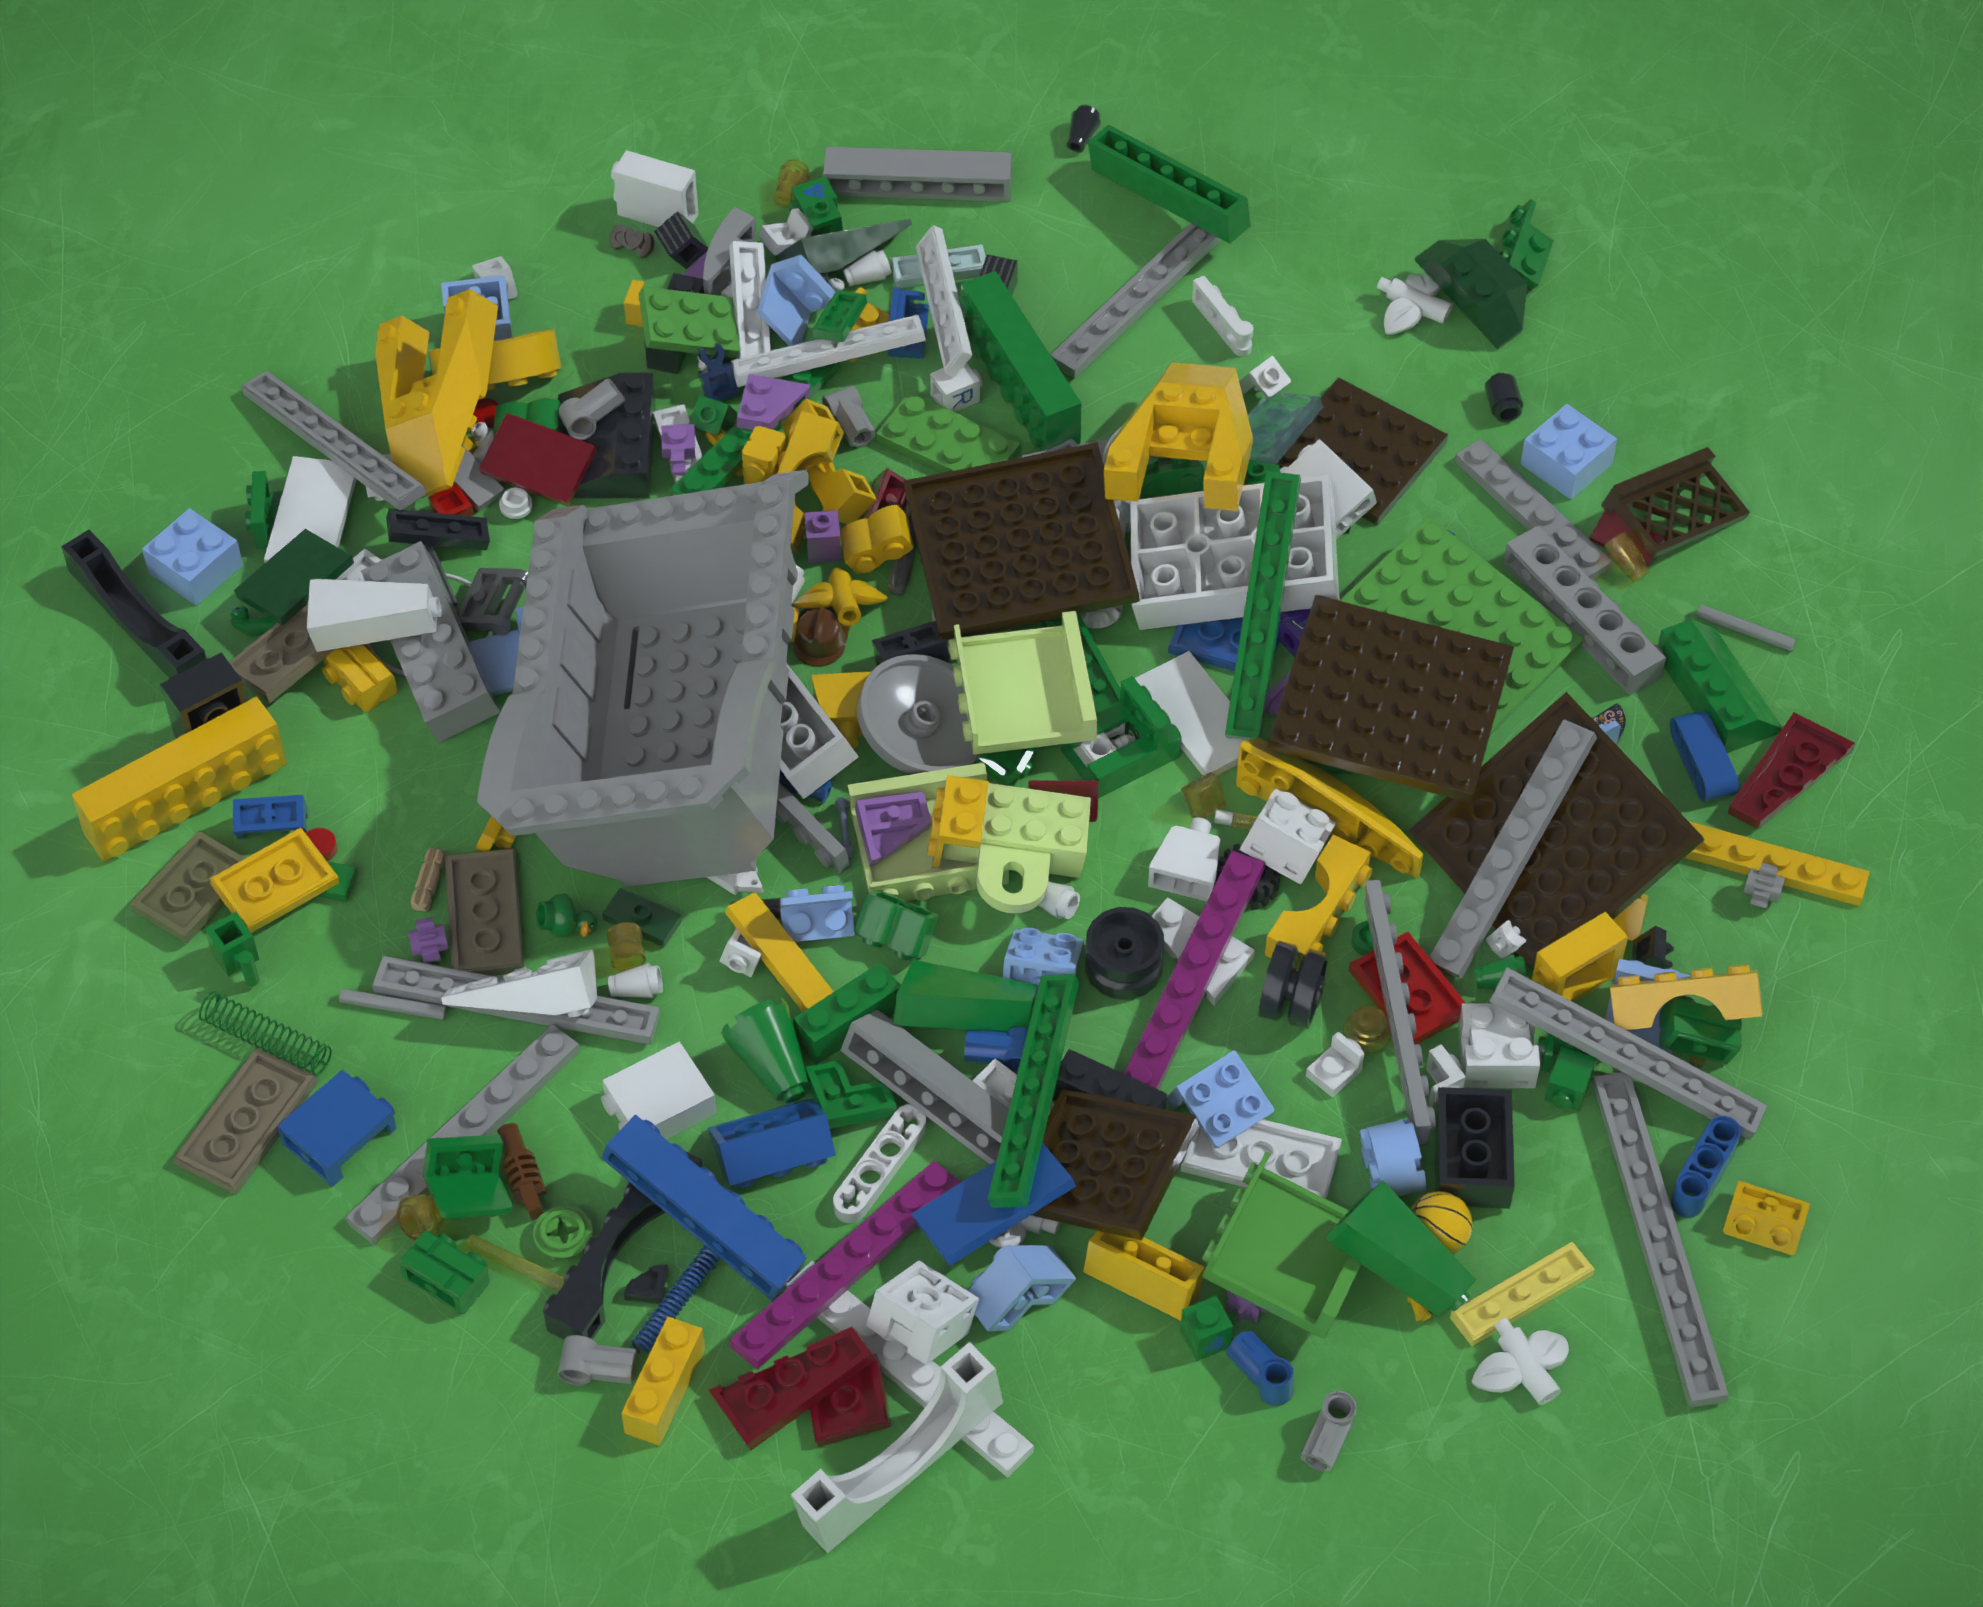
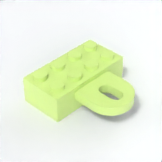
M989 783L980 848L944 844L941 858L977 863V890L988 905L1006 913L1027 912L1038 906L1043 900L1049 874L1075 878L1081 877L1087 854L1091 798ZM1014 870L1022 876L1020 892L1009 893L1003 889L1002 876L1005 871Z

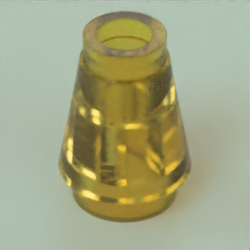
M790 159L781 166L773 198L774 202L779 206L788 207V201H791V187L809 181V168L803 162Z
M1627 531L1617 535L1604 545L1608 551L1606 555L1631 578L1633 583L1650 572L1635 537H1630Z

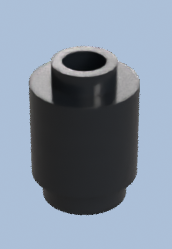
M1506 373L1494 374L1485 383V391L1491 412L1501 422L1516 420L1521 415L1523 407L1516 378Z

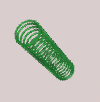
M216 991L209 993L205 997L199 1009V1019L201 1021H206L207 1024H212L215 1028H220L221 1031H227L229 1035L234 1034L236 1038L248 1041L250 1045L255 1044V1047L262 1048L264 1052L269 1051L271 1055L283 1058L285 1062L297 1065L300 1069H305L306 1072H312L314 1076L320 1075L330 1061L332 1050L329 1045H320L318 1040L313 1042L312 1037L306 1038L304 1033L298 1035L297 1030L291 1032L290 1026L284 1029L283 1023L277 1025L276 1020L270 1022L269 1016L263 1018L262 1013L256 1015L255 1010L249 1011L248 1006L242 1008L241 1003L235 1004L233 999L228 1001L227 996L221 998V994ZM212 994H214V995L210 998V1000H209V1002H208V1004H207V1006H206L205 1015H204L205 1019H202V1018H201L202 1008H203V1006H204L206 1000L209 998V996L212 995ZM217 996L215 1006L207 1017L209 1005L213 998ZM225 998L226 1003L219 1017L214 1021L215 1012L220 1002ZM233 1002L227 1019L221 1024V1018L227 1005ZM239 1005L240 1010L234 1022L228 1027L229 1019L235 1007ZM247 1009L246 1016L240 1027L235 1031V1025L241 1012ZM254 1012V1017L248 1029L242 1034L243 1025L249 1014ZM260 1015V1023L254 1034L249 1038L250 1029L255 1019ZM268 1019V1024L262 1036L256 1041L257 1033L263 1021ZM273 1022H275V1027L271 1033L270 1038L267 1040L265 1044H263V1040L265 1034L269 1029V1026ZM226 1023V1029H223L221 1026ZM282 1026V1031L276 1043L270 1048L271 1040L277 1028ZM289 1029L284 1045L277 1051L283 1033ZM240 1030V1036H237L235 1033ZM296 1032L295 1041L290 1050L285 1054L286 1045L291 1035ZM303 1036V1042L298 1052L292 1057L293 1048L298 1039ZM310 1039L309 1048L304 1057L299 1061L300 1052L306 1041ZM261 1040V1046H258L256 1043ZM318 1043L314 1056L306 1064L307 1056L312 1046ZM327 1048H329V1057L320 1072L315 1073L314 1070L321 1064L326 1055ZM324 1050V1053H323V1055H322L320 1061H319L318 1064L315 1066L316 1061H317L319 1055H320V1054L322 1053V1051ZM297 1057V1063L292 1062V1060ZM304 1060V1066H300L299 1063ZM311 1064V1070H308L306 1067Z

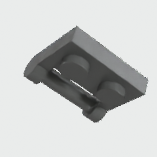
M479 568L457 613L464 630L493 631L499 635H506L511 627L510 619L524 589H526L528 572L522 569ZM511 585L498 615H494L507 586Z

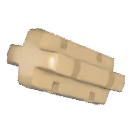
M429 848L426 851L425 863L421 866L415 885L417 890L413 892L410 900L411 907L415 911L427 912L430 909L431 897L435 894L441 875L439 870L443 868L445 862V853L441 849Z

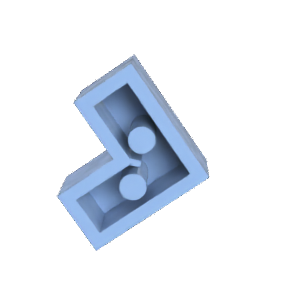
M505 276L441 283L444 314L448 297L472 289L498 305L494 341L512 338Z
M1007 1245L994 1255V1261L986 1271L973 1279L971 1282L972 1287L968 1292L979 1298L975 1315L987 1331H1008L1031 1305L1055 1304L1076 1278L1051 1245Z

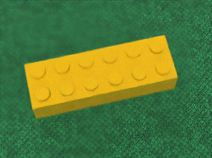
M256 696L76 791L71 796L85 837L101 860L106 862L113 857L124 854L135 845L154 838L163 830L184 822L188 817L204 808L214 806L219 800L232 793L247 788L258 779L277 772L287 764L278 725Z

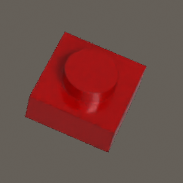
M458 484L428 497L429 506L434 513L463 516L473 515L472 505Z

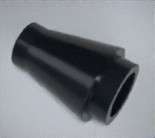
M1080 105L1077 107V110L1072 112L1067 147L1071 151L1083 152L1088 141L1100 126V113L1095 108L1088 105Z

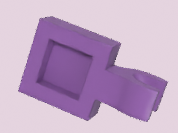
M694 424L661 425L662 458H671L672 475H685V457H695Z

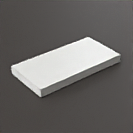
M293 456L264 557V563L304 529L311 531L338 547L357 479L332 460Z
M1190 651L1135 678L1140 686L1144 685L1149 690L1152 700L1159 704L1161 709L1168 714L1171 724L1178 728L1182 737L1180 748L1206 781L1238 765L1239 746L1245 740L1227 738L1225 735L1230 701Z
M1261 1120L1219 1148H1215L1199 1125L1184 1155L1181 1172L1247 1188L1248 1185L1242 1181L1251 1163L1259 1165L1265 1152L1270 1154V1157L1264 1168L1327 1199L1342 1139Z

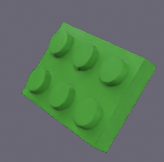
M645 286L638 293L646 348L698 354V348L702 347L705 349L706 355L714 356L716 354L714 344L719 343L724 349V357L736 358L741 352L732 297Z

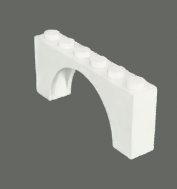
M971 1342L940 1367V1380L929 1403L914 1423L891 1446L865 1465L846 1474L829 1476L820 1469L791 1494L802 1526L827 1554L1003 1403L996 1369Z

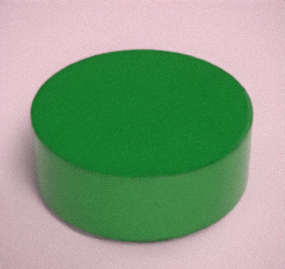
M1368 921L1357 924L1352 933V947L1362 956L1374 950Z

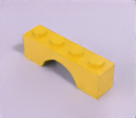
M805 399L781 424L787 436V443L789 444L790 442L789 430L794 420H798L801 411L834 420L829 408ZM833 462L819 464L807 470L808 478L811 482L810 487L820 499L823 511L838 510L839 522L848 525L857 521L877 500L865 476L843 468L836 471Z
M801 411L798 420H794L791 424L788 447L786 450H782L777 462L779 470L777 474L801 470L807 471L819 464L832 463L844 434L840 424L837 421ZM794 501L790 547L791 551L798 553L806 533L805 514L796 506Z
M1333 835L1318 857L1315 871V880L1323 888L1326 897L1317 906L1308 910H1284L1267 935L1265 956L1272 957L1278 941L1297 945L1299 950L1297 968L1299 969L1302 958L1309 949L1322 952L1324 939L1326 936L1331 938L1335 934L1340 922L1339 916L1343 911L1348 912L1351 909L1356 898L1355 891L1359 885L1364 887L1372 874V868L1369 867L1371 852Z
M1749 964L1728 966L1727 973L1713 974V968H1701L1691 970V976L1676 977V972L1654 974L1655 980L1640 981L1639 975L1619 977L1618 984H1612L1610 987L1614 1024L1624 1030L1651 1028L1659 1009L1667 1001L1681 995H1697L1709 1000L1720 1010L1725 1020L1762 1017L1763 1009L1758 969L1750 970Z

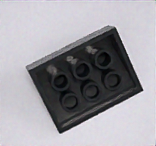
M618 373L558 394V400L562 405L564 401L570 398H582L604 380L610 379L625 399V402L596 423V430L591 437L581 440L594 445L596 453L573 498H650L654 432L653 412L655 411L653 373ZM564 426L563 434L570 436Z

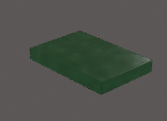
M304 529L234 589V592L239 600L279 624L284 625L308 604L310 580H336L354 564L352 555L311 531Z

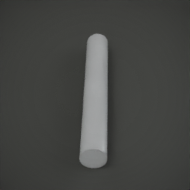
M1702 604L1696 614L1698 618L1791 652L1797 640Z
M342 989L339 996V1002L344 1004L445 1020L447 1015V1006L347 989Z

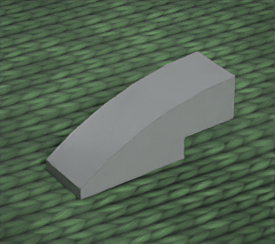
M736 207L722 221L709 245L703 271L704 294L718 295L731 282L729 253L731 242H754L757 239L755 217Z

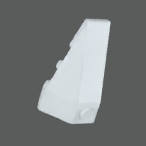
M593 950L546 960L547 964L539 967L534 972L526 967L515 969L514 972L504 975L503 981L498 982L497 977H488L450 988L441 997L443 1005L547 1015L567 1013L568 1017L586 1014L589 1012L588 1008H591L597 1000Z

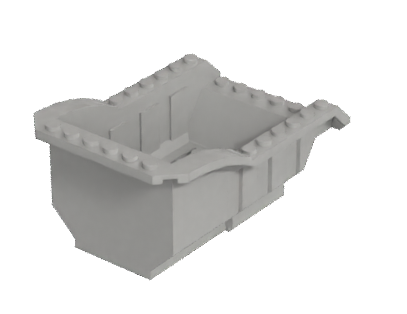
M806 470L775 474L764 482L587 509L584 505L552 509L535 520L513 694L507 698L491 734L483 763L477 798L480 806L511 836L535 833L564 866L620 880L626 887L756 871L758 855L774 839L783 729L780 727L782 704L786 701L789 669L786 667L787 648L792 640L794 609L791 606L793 585L796 583L798 576L790 545L795 493L808 485L809 474Z

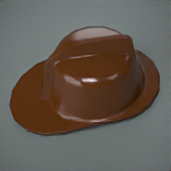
M820 606V608H804L798 616L793 642V650L797 658L803 663L814 667L827 666L836 662L845 650L850 626H844L838 621L832 606L826 608L825 606Z

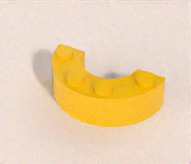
M555 328L494 341L487 391L496 389L495 383L507 381L508 386L527 384V377L538 375V378L557 376V369L562 366ZM440 348L427 350L432 376L437 374Z

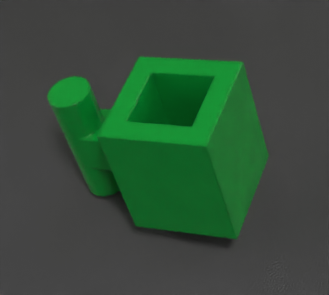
M237 912L204 928L210 950L227 976L240 970L246 985L250 987L256 986L259 983V976L255 962L260 959L254 937Z

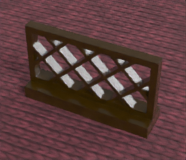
M1709 447L1614 485L1601 504L1608 515L1617 512L1652 558L1744 520L1750 514V511L1711 464L1716 456ZM1706 476L1714 485V489L1699 485L1700 478ZM1677 488L1691 491V499L1677 495ZM1698 494L1713 499V506L1698 502ZM1657 497L1668 501V509L1654 505L1653 498ZM1720 502L1730 505L1735 513L1720 510ZM1675 504L1690 509L1689 516L1674 512ZM1634 507L1645 511L1644 519L1634 516L1629 508ZM1700 512L1711 516V523L1697 520L1696 513ZM1651 514L1665 518L1666 527L1651 522ZM1673 521L1688 526V533L1672 529ZM1649 532L1665 536L1664 543L1657 545L1649 535Z

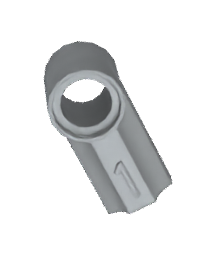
M606 379L582 398H570L564 401L559 408V416L570 437L585 440L595 432L596 423L625 402V399L610 379Z
M851 385L822 396V404L829 408L834 420L840 424L844 432L843 435L850 446H855L859 449L867 446L875 438V429L863 411L862 400L855 386Z
M568 1336L564 1339L557 1376L561 1381L572 1385H586L591 1380L632 1384L636 1370L637 1352L636 1349L597 1345L594 1340L585 1336Z
M1338 1390L1327 1394L1324 1398L1321 1412L1300 1457L1309 1467L1320 1472L1332 1471L1345 1439L1353 1428L1357 1406L1352 1395ZM1339 1409L1344 1411L1347 1417L1342 1419L1334 1418L1329 1412Z

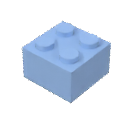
M1566 404L1524 440L1521 465L1571 500L1613 464L1617 438Z
M190 508L142 548L148 573L195 606L201 603L243 566L237 540Z

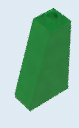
M912 960L897 992L893 1025L1007 1032L1014 1027L1029 1028L1039 985Z
M1383 1180L1367 1192L1325 1236L1330 1243L1436 1316L1449 1307L1453 1311L1461 1307L1470 1297L1466 1291L1476 1281L1467 1269Z

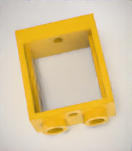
M1604 912L1538 951L1532 981L1574 1003L1615 978L1619 959H1623L1628 936Z

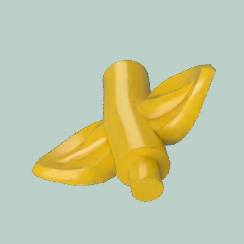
M837 567L831 571L828 583L821 582L813 585L793 604L797 608H820V606H825L826 608L832 606L838 621L842 625L853 626L861 618V612L857 604L872 605L884 603L888 600V597L864 581H851L849 573Z

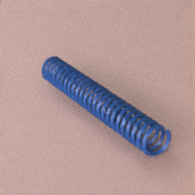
M703 1245V1249H700V1253H697L693 1262L690 1263V1267H687L686 1271L683 1272V1276L679 1277L680 1280H677L676 1285H673V1289H670L666 1298L662 1300L663 1303L659 1304L656 1312H653L652 1316L649 1317V1321H646L645 1326H642V1330L638 1332L639 1335H636L635 1339L632 1340V1346L636 1349L637 1353L640 1350L635 1345V1342L644 1351L651 1352V1348H653L667 1316L676 1319L675 1316L679 1315V1311L683 1310L682 1306H686L685 1302H689V1297H693L692 1293H696L695 1288H700L699 1284L703 1283L702 1279H706V1275L710 1274L709 1270H713L712 1266H716V1262L720 1261L719 1257L709 1248L706 1249L705 1245Z

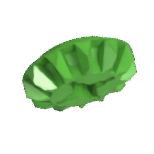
M567 1205L556 1206L546 1210L539 1216L533 1228L534 1242L540 1254L548 1255L553 1261L556 1258H565L569 1261L572 1256L577 1254L583 1255L585 1246L593 1234L592 1223L587 1214L576 1207ZM563 1223L567 1233H570L568 1234L567 1243H563L560 1237L557 1236L559 1235V1224Z

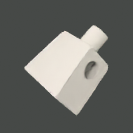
M1199 817L1193 818L1189 829L1180 826L1171 827L1150 863L1148 887L1208 901L1216 884L1220 838L1209 834L1212 826L1208 820Z

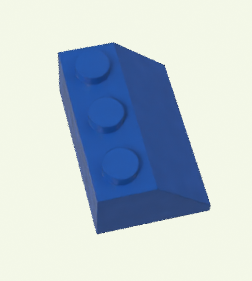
M813 1098L708 1127L709 1136L723 1177L729 1186H750L757 1182L756 1178L769 1174L771 1177H781L791 1173L794 1167L804 1164L807 1167L819 1166L826 1163L828 1157L836 1155L826 1113Z

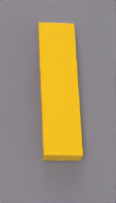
M756 892L727 906L725 914L749 945L761 953L760 959L802 1012L834 992Z

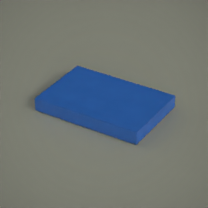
M1243 617L1177 625L1168 647V653L1180 656L1190 651L1199 662L1235 671ZM1279 621L1275 652L1280 642L1279 631L1281 621Z

